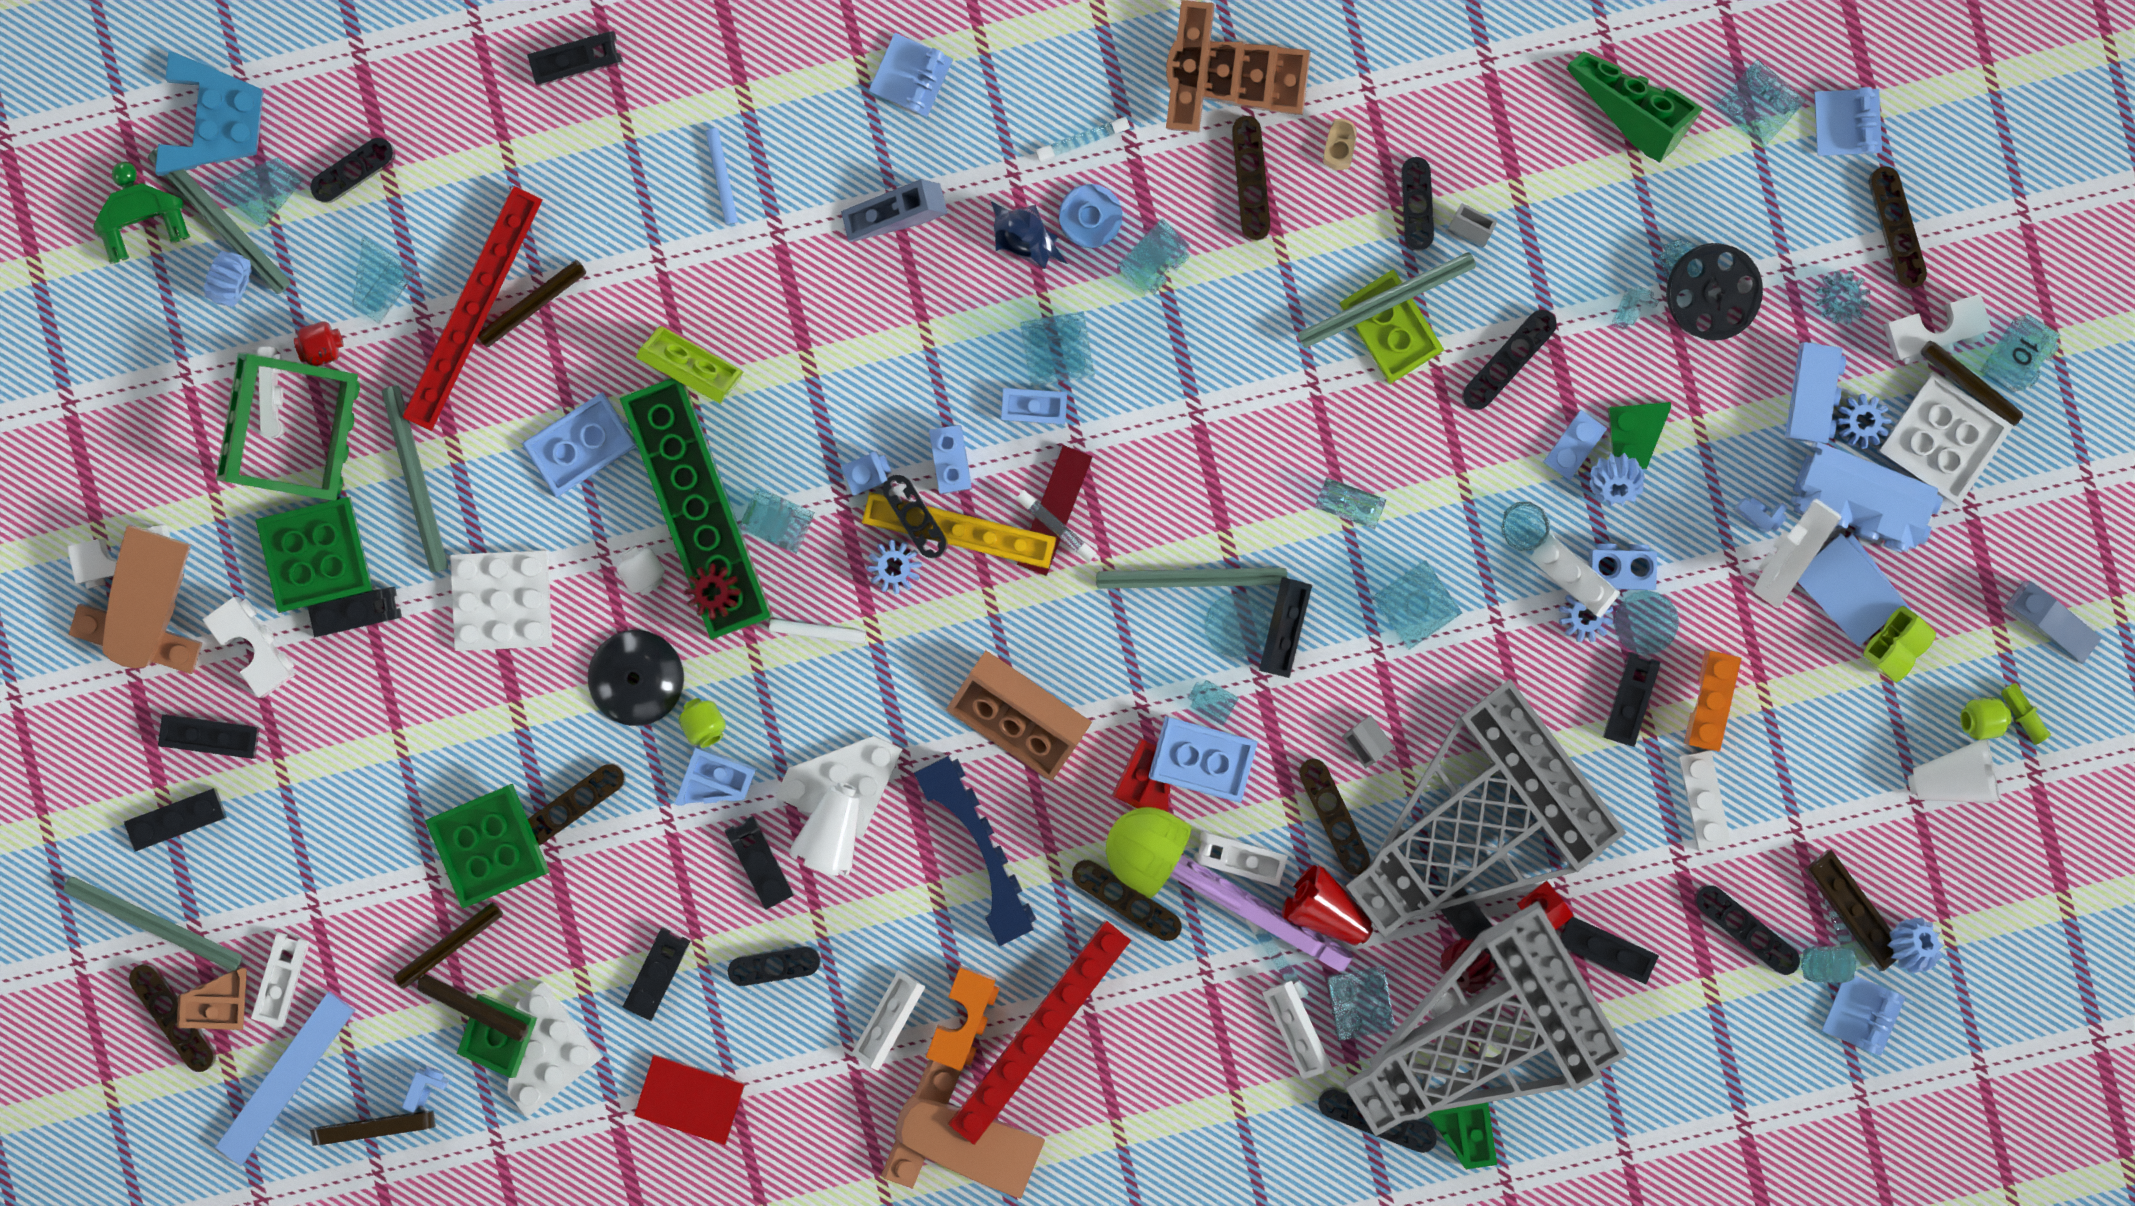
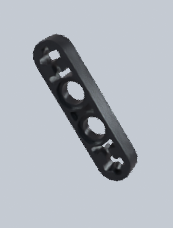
M1538 310L1532 313L1466 385L1462 392V400L1467 408L1477 411L1487 407L1551 337L1557 326L1556 318L1551 312ZM1535 317L1539 319L1547 317L1549 321L1546 325L1549 330L1548 332L1541 330L1536 334L1534 338L1540 341L1535 345L1532 338L1522 333V331L1526 328L1530 333L1536 327ZM1523 339L1528 343L1529 352L1525 357H1516L1512 353L1511 345L1513 341ZM1494 363H1502L1507 368L1508 373L1503 381H1495L1491 378L1489 371ZM1483 375L1485 380L1497 389L1492 393L1491 389L1488 388L1482 394L1485 401L1483 403L1477 401L1473 404L1470 402L1472 395L1469 391L1471 388L1474 390L1480 389L1484 382L1479 381V378Z
M1704 885L1696 891L1694 897L1696 907L1770 968L1782 975L1792 974L1798 969L1800 957L1797 951L1725 892L1714 885ZM1715 891L1714 899L1722 906H1724L1726 900L1730 903L1721 911L1718 919L1714 915L1719 910L1712 905H1708L1706 908L1703 906L1705 900L1702 895L1705 892L1711 894ZM1734 910L1741 912L1744 918L1742 925L1736 929L1729 928L1726 923L1728 913ZM1756 931H1764L1768 935V943L1762 949H1756L1751 944V937ZM1776 941L1780 943L1775 948L1777 951L1784 955L1788 954V952L1791 953L1789 960L1792 964L1790 967L1783 965L1779 968L1780 960L1771 953L1768 959L1764 956L1773 949Z
M1331 1087L1320 1093L1317 1103L1323 1115L1374 1135L1367 1122L1358 1123L1354 1120L1353 1112L1357 1108L1354 1101L1348 1108L1347 1118L1341 1117L1344 1113L1343 1109L1334 1107L1332 1111L1327 1110L1328 1106L1324 1102L1325 1097L1331 1098L1333 1094L1338 1095L1337 1101L1347 1106V1099L1353 1100L1348 1092ZM1417 1119L1401 1122V1129L1397 1134L1389 1135L1383 1132L1378 1135L1380 1138L1421 1153L1432 1150L1437 1142V1135L1432 1126ZM1407 1123L1413 1124L1410 1130L1416 1133H1421L1423 1129H1426L1427 1136L1431 1138L1430 1142H1423L1422 1146H1418L1417 1139L1410 1135H1407V1141L1401 1140L1407 1131Z

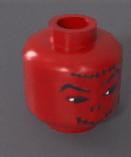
M325 321L300 328L298 337L294 338V345L301 363L306 362L312 366H320L336 361L339 358V348L344 347L339 329L332 330L330 324Z

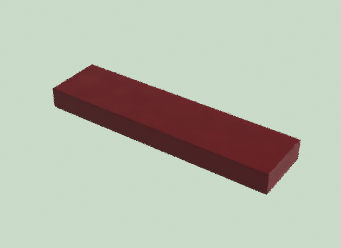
M1065 445L1062 446L1030 529L1032 532L1056 537L1050 567L1093 458L1091 455ZM1019 561L1017 563L1021 567L1045 576L1049 572L1048 568Z

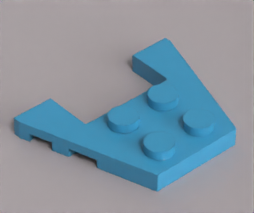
M169 51L166 70L167 83L199 85L193 146L158 144L156 175L164 176L173 171L182 169L186 171L213 162L217 164L257 155L263 90L178 53Z

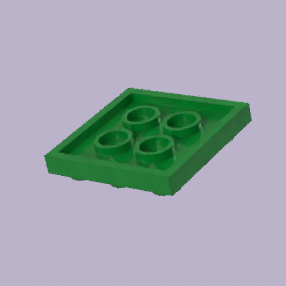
M351 497L255 519L278 613L373 591Z
M513 783L425 820L462 909L550 873Z

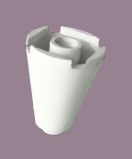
M1979 740L1913 768L1914 775L1908 776L1911 795L1917 794L1919 800L1976 803L2000 801L1988 740Z
M838 782L837 786H830L791 846L789 854L794 860L799 855L805 859L803 865L808 868L835 876L839 875L840 870H844V875H849L853 863L860 796L855 793V787Z

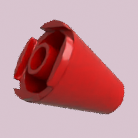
M1312 865L1299 877L1293 885L1297 889L1293 899L1287 896L1284 901L1282 917L1288 922L1353 946L1358 945L1360 942L1364 944L1373 933L1372 922L1362 908L1327 870L1319 865L1318 867Z

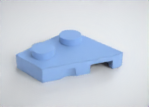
M697 745L674 804L682 806L687 803L704 802L705 804L717 803L722 800H745L757 768Z

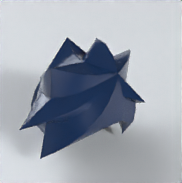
M991 201L996 217L994 222L996 251L1001 249L1011 252L1042 269L1046 268L1048 259L1068 264L1054 244L1058 236L1046 230L1036 204L1028 207L1022 206L1011 211Z

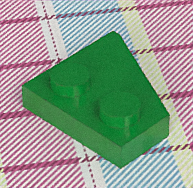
M1671 402L1609 407L1608 415L1612 454L1615 457H1620L1625 452L1628 459L1636 458L1639 466L1642 469H1647L1670 412Z
M1488 1102L1433 1111L1428 1114L1466 1170L1497 1165Z

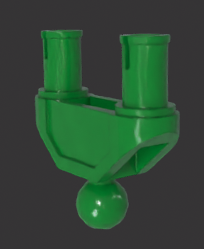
M119 162L113 167L112 179L114 183L122 187V190L110 194L93 226L95 234L98 237H102L110 264L118 263L120 259L124 261L130 258L120 233L123 230L122 228L158 215L163 217L170 243L180 242L182 238L183 240L190 238L181 213L184 206L181 198L143 183L134 185L137 171L129 162Z

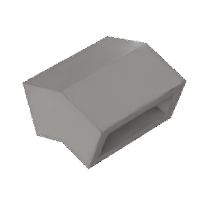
M1461 203L1447 230L1483 248L1489 240L1497 220Z
M1371 715L1367 716L1342 736L1365 769L1395 748Z

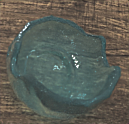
M1517 502L1504 511L1501 531L1509 546L1519 551H1534L1546 542L1550 532V520L1544 509L1533 502Z

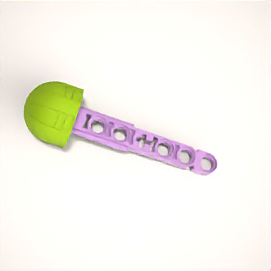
M1139 808L1122 815L1112 826L1106 841L1108 864L1114 875L1122 883L1146 897H1154L1169 876H1172L1307 954L1317 957L1318 960L1338 971H1345L1353 959L1351 952L1326 936H1322L1318 932L1288 922L1282 917V911L1183 856L1182 853L1190 837L1192 827L1174 815L1158 808Z

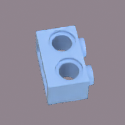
M955 425L929 430L939 494L971 490L972 485L962 426Z
M1597 544V550H1589V566L1616 589L1656 590L1657 551H1649V545L1630 544L1629 551L1617 550V544ZM1604 557L1611 558L1615 564L1613 573L1608 576L1603 575L1598 567L1600 560ZM1636 558L1643 559L1647 565L1646 572L1640 577L1634 575L1631 571V563Z

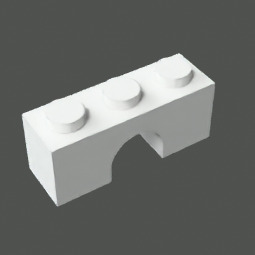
M1981 293L1944 305L1947 314V325L1940 333L1928 331L1924 327L1919 313L1883 324L1894 361L1903 359L1906 365L1924 359L1921 355V349L1928 341L1936 342L1944 350L1950 351L1954 349L1953 343L1965 339L1966 345L1985 340L1983 333L1992 331V327Z
M168 525L145 528V530L170 537ZM96 539L67 546L75 584H86V589L106 585L105 579L114 577L117 560L109 554L105 539Z
M233 597L202 620L221 646L228 645L240 637L247 639L252 644L254 658L251 664L240 671V673L257 697L264 698L295 676L291 670L294 664L284 651L279 653L272 643L276 639L266 625L261 627L254 616L257 612L247 599L242 601L240 597Z

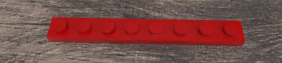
M514 185L512 186L404 410L402 418L430 431L433 430L543 199Z
M1103 921L947 1124L971 1144L975 1145L1132 941L1108 921Z

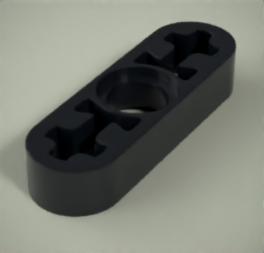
M383 138L371 139L315 176L310 185L313 197L323 203H332L388 167L395 158L393 145ZM376 145L381 148L387 147V151L384 152L386 158L383 161L379 158H374L369 162L373 168L368 170L367 164L359 156L364 153V156L368 159L375 154L374 147ZM352 161L358 162L362 168L361 175L354 180L348 179L344 174L345 166ZM337 171L339 178L346 183V186L342 188L341 184L337 183L330 188L332 192L330 196L324 193L319 194L318 191L322 188L320 183L323 180L327 183L336 180L337 178L332 174Z
M1412 157L1401 168L1404 240L1410 249L1423 251L1434 240L1431 169L1425 159ZM1413 163H1417L1419 169H1424L1425 173L1419 176V186L1425 184L1426 191L1422 189L1407 191V185L1414 186L1413 176L1407 175V170L1412 168ZM1414 195L1424 197L1427 203L1426 209L1421 213L1412 212L1408 206L1410 197ZM1427 216L1428 223L1421 222L1422 233H1427L1428 238L1422 241V245H1417V241L1410 238V234L1416 231V222L1409 224L1408 217L1421 219Z
M902 475L889 477L883 486L884 496L916 547L925 557L932 559L941 557L948 547L947 538L914 485L907 477ZM895 481L898 484H906L903 493L908 500L912 496L916 499L915 502L906 504L901 511L898 505L903 504L902 499L898 495L892 496L890 493L894 489L892 483ZM914 507L922 509L925 516L922 524L918 526L910 525L906 518L907 512ZM929 523L933 526V529L927 530L930 536L934 539L939 537L941 540L937 544L939 548L937 552H934L932 549L926 551L924 546L927 545L928 541L924 534H921L918 538L915 535V532L924 530Z
M801 946L737 957L729 964L727 972L732 983L738 986H748L812 975L819 968L821 958L815 948ZM803 952H807L808 957H814L815 962L810 964L809 970H805L804 966L800 964L792 967L795 973H788L789 961L785 954H792L791 961L800 959ZM778 957L781 959L783 971L780 974L771 975L766 971L765 962L768 958ZM754 959H760L759 970L763 978H756L757 972L748 973L746 980H741L740 975L734 974V970L739 967L740 962H744V966L748 968L756 966Z

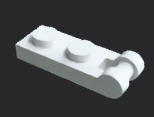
M258 347L259 356L282 360V355L277 354L276 348ZM259 366L260 430L266 437L280 438L285 432V426L278 417V406L283 405V388L278 386V373H282V370Z
M1201 831L1199 836L1201 844L1198 853L1195 852L1194 862L1277 887L1280 886L1288 855ZM1214 845L1223 847L1220 859L1210 857Z
M277 933L251 1019L280 1028L284 1027L302 964L308 951L309 941L304 939L296 941L289 939L287 934ZM284 950L294 953L291 962L281 959Z

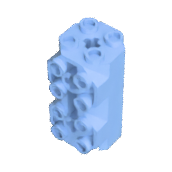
M1813 442L1810 449L1816 452L1813 457L1806 455L1794 484L1793 491L1799 493L1798 496L1791 497L1790 503L1795 505L1794 512L1804 515L1813 500L1818 499L1841 515V519L1835 528L1847 529L1848 525L1855 528L1854 535L1872 541V539L1877 541L1878 538L1885 541L1884 547L1900 553L1902 551L1908 552L1909 549H1915L1919 544L1925 545L1931 533L1932 527L1928 526L1932 513L1935 515L1938 513L1943 501V496L1937 494L1938 488L1823 443Z

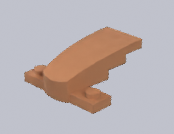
M1181 0L1177 40L1174 41L1166 62V76L1170 87L1166 129L1199 133L1203 99L1257 110L1303 115L1311 55L1310 50L1280 48L1276 45L1244 44L1243 42L1211 41L1215 4Z
M127 525L114 572L107 612L81 603L77 604L68 635L103 646V654L111 661L123 667L136 669L146 667L155 662L189 674L194 673L203 642L166 631L176 606L175 600L184 577L183 570L192 544Z
M929 1059L915 1094L907 1100L898 1115L895 1129L896 1140L881 1176L886 1180L913 1189L927 1157L969 1179L1021 1199L1045 1139L994 1119L975 1145L971 1144L947 1125L960 1109V1107L949 1105L948 1103L961 1071Z

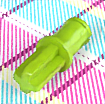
M2018 684L2008 685L2001 691L2002 697L2016 716L2014 721L2016 723L2020 722L2034 745L2043 742L2051 736L2050 731L2047 730L2036 713L2038 708L2036 706L2032 707Z

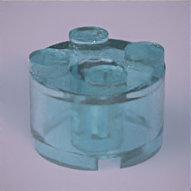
M757 487L739 528L797 554L815 512Z

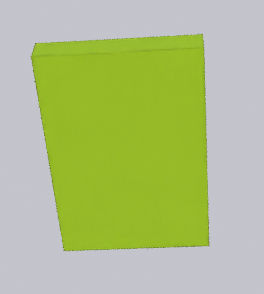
M1392 269L1339 302V305L1343 311L1403 282L1396 271ZM1413 298L1353 326L1389 385L1444 351L1443 346Z
M659 326L640 347L635 357L719 404L724 401L740 381L743 374L741 369L663 326Z

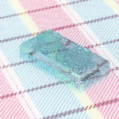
M1326 477L1315 508L1375 529L1387 499Z

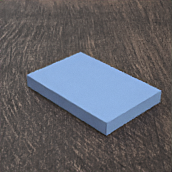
M601 392L521 443L556 498L637 447L636 442L604 392Z
M1842 533L1838 534L1815 555L1798 580V583L1858 647L1879 630L1893 612L1901 606L1907 605L1902 597Z
M1165 716L1148 778L1241 803L1258 741Z

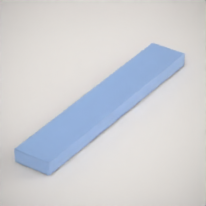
M331 991L325 995L215 1147L217 1150L239 1166L245 1163L355 1012L353 1007Z

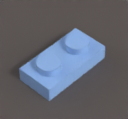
M1003 388L1001 421L1065 425L1067 392Z
M1580 410L1543 463L1570 481L1607 428Z

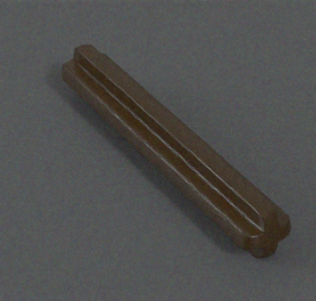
M578 260L573 261L481 330L478 334L479 340L485 347L493 345L586 275L584 266Z
M1928 341L1921 349L1923 357L2011 425L2016 426L2023 418L2022 411L1936 342Z
M492 902L397 972L393 976L397 985L401 989H405L501 918L503 916L501 908L495 902Z
M424 974L418 980L417 990L518 1042L527 1037L529 1026L526 1023L428 974Z

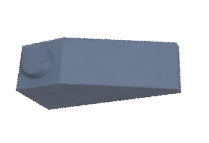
M919 179L841 211L848 241L854 242L921 225L944 216L948 212L941 184Z
M2023 581L2004 606L2081 664L2086 661L2102 639L2058 600L2032 581Z

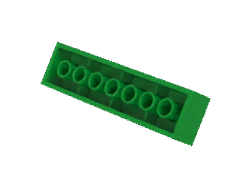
M670 378L620 397V402L687 579L689 576H693L700 580L701 577L697 573V568L702 567L707 576H709L710 564L716 565V576L719 575L723 567H726L729 571L724 580L736 576L738 579L736 583L729 585L730 589H740L739 595H729L730 599L737 602V606L731 607L725 603L724 606L728 611L727 616H722L718 607L716 608L715 619H709L708 607L702 615L710 640L774 617L687 386L674 378ZM689 582L690 587L695 589L696 585ZM711 582L710 588H705L704 590L705 596H710L708 599L710 601H714L715 596L721 594L720 587L715 588L717 584Z

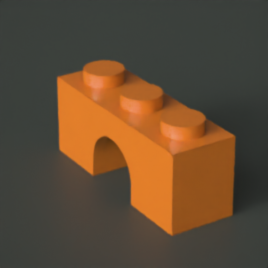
M1705 650L1698 678L1700 682L1698 698L1694 711L1690 713L1683 744L1720 752L1741 657Z
M960 965L949 998L959 1001L965 1006L968 1013L967 1021L956 1029L937 1025L925 1058L962 1071L964 1064L971 1066L977 1050L976 1047L971 1046L976 1034L982 1036L988 1021V1017L983 1016L987 1004L994 1005L1000 989L994 986L996 982L995 977Z

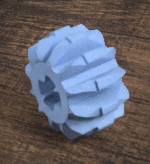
M220 252L214 258L211 267H209L204 285L205 297L219 305L235 306L241 300L242 294L246 291L247 283L250 281L249 276L252 272L250 260L243 258L242 255L237 253Z
M1866 394L1859 395L1858 403L1853 397L1846 399L1850 409L1843 406L1838 408V412L1844 415L1845 419H1836V425L1845 424L1846 428L1838 433L1839 437H1845L1850 434L1851 436L1847 444L1854 446L1859 439L1861 449L1867 448L1868 439L1874 446L1880 444L1877 434L1887 436L1889 433L1887 429L1881 427L1882 424L1891 423V418L1881 417V414L1886 412L1888 407L1883 405L1876 409L1875 407L1879 401V398L1876 396L1872 397L1867 404ZM1866 414L1869 417L1866 421H1870V424L1860 429L1858 427L1860 422H1856L1857 416Z
M1625 452L1620 457H1615L1611 453L1608 460L1599 458L1597 466H1592L1590 488L1598 502L1606 501L1609 507L1614 503H1620L1623 507L1625 501L1635 502L1637 494L1643 493L1644 471L1639 466L1636 458L1628 459Z
M889 540V552L886 551L882 544H878L877 548L883 554L881 558L876 554L871 553L869 555L871 560L878 562V566H868L867 571L879 572V575L871 579L873 584L878 583L882 578L885 580L881 586L882 592H886L889 584L893 583L894 594H899V582H902L904 587L910 590L912 586L906 578L909 576L914 580H919L920 576L910 571L911 568L922 567V563H910L909 559L915 557L918 552L912 550L905 555L904 552L908 547L907 542H902L899 551H896L895 540ZM891 558H894V561H897L899 558L903 563L900 566L901 573L895 576L894 572L889 575L886 571L889 567L887 561Z
M1571 595L1565 597L1571 607H1559L1560 612L1568 613V618L1559 619V624H1571L1565 631L1567 636L1572 635L1578 630L1576 635L1577 642L1583 641L1585 632L1587 633L1588 640L1595 642L1594 630L1601 636L1607 634L1601 624L1612 625V619L1604 618V614L1601 618L1594 614L1593 620H1587L1584 625L1580 622L1583 618H1578L1579 611H1585L1587 607L1580 601H1576ZM1610 606L1605 613L1612 612L1613 607Z
M1923 918L1906 919L1899 922L1896 928L1889 933L1893 941L1888 946L1894 951L1891 958L1898 959L1899 968L1907 969L1909 973L1930 970L1942 958L1939 950L1944 945L1937 938L1940 932L1933 931V922H1925Z

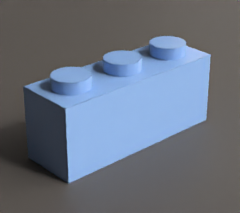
M1808 342L1799 344L1785 439L1828 444L1829 438H1834L1836 420L1832 419L1834 406H1839L1841 398V388L1837 387L1838 375L1844 374L1846 356H1842L1843 348Z

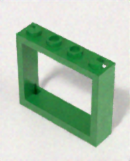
M238 353L216 480L336 501L337 495L341 493L343 488L342 465L347 461L349 446L346 444L347 436L354 425L353 402L357 399L360 391V383L357 381L358 374L253 354ZM258 366L340 381L322 489L239 475Z

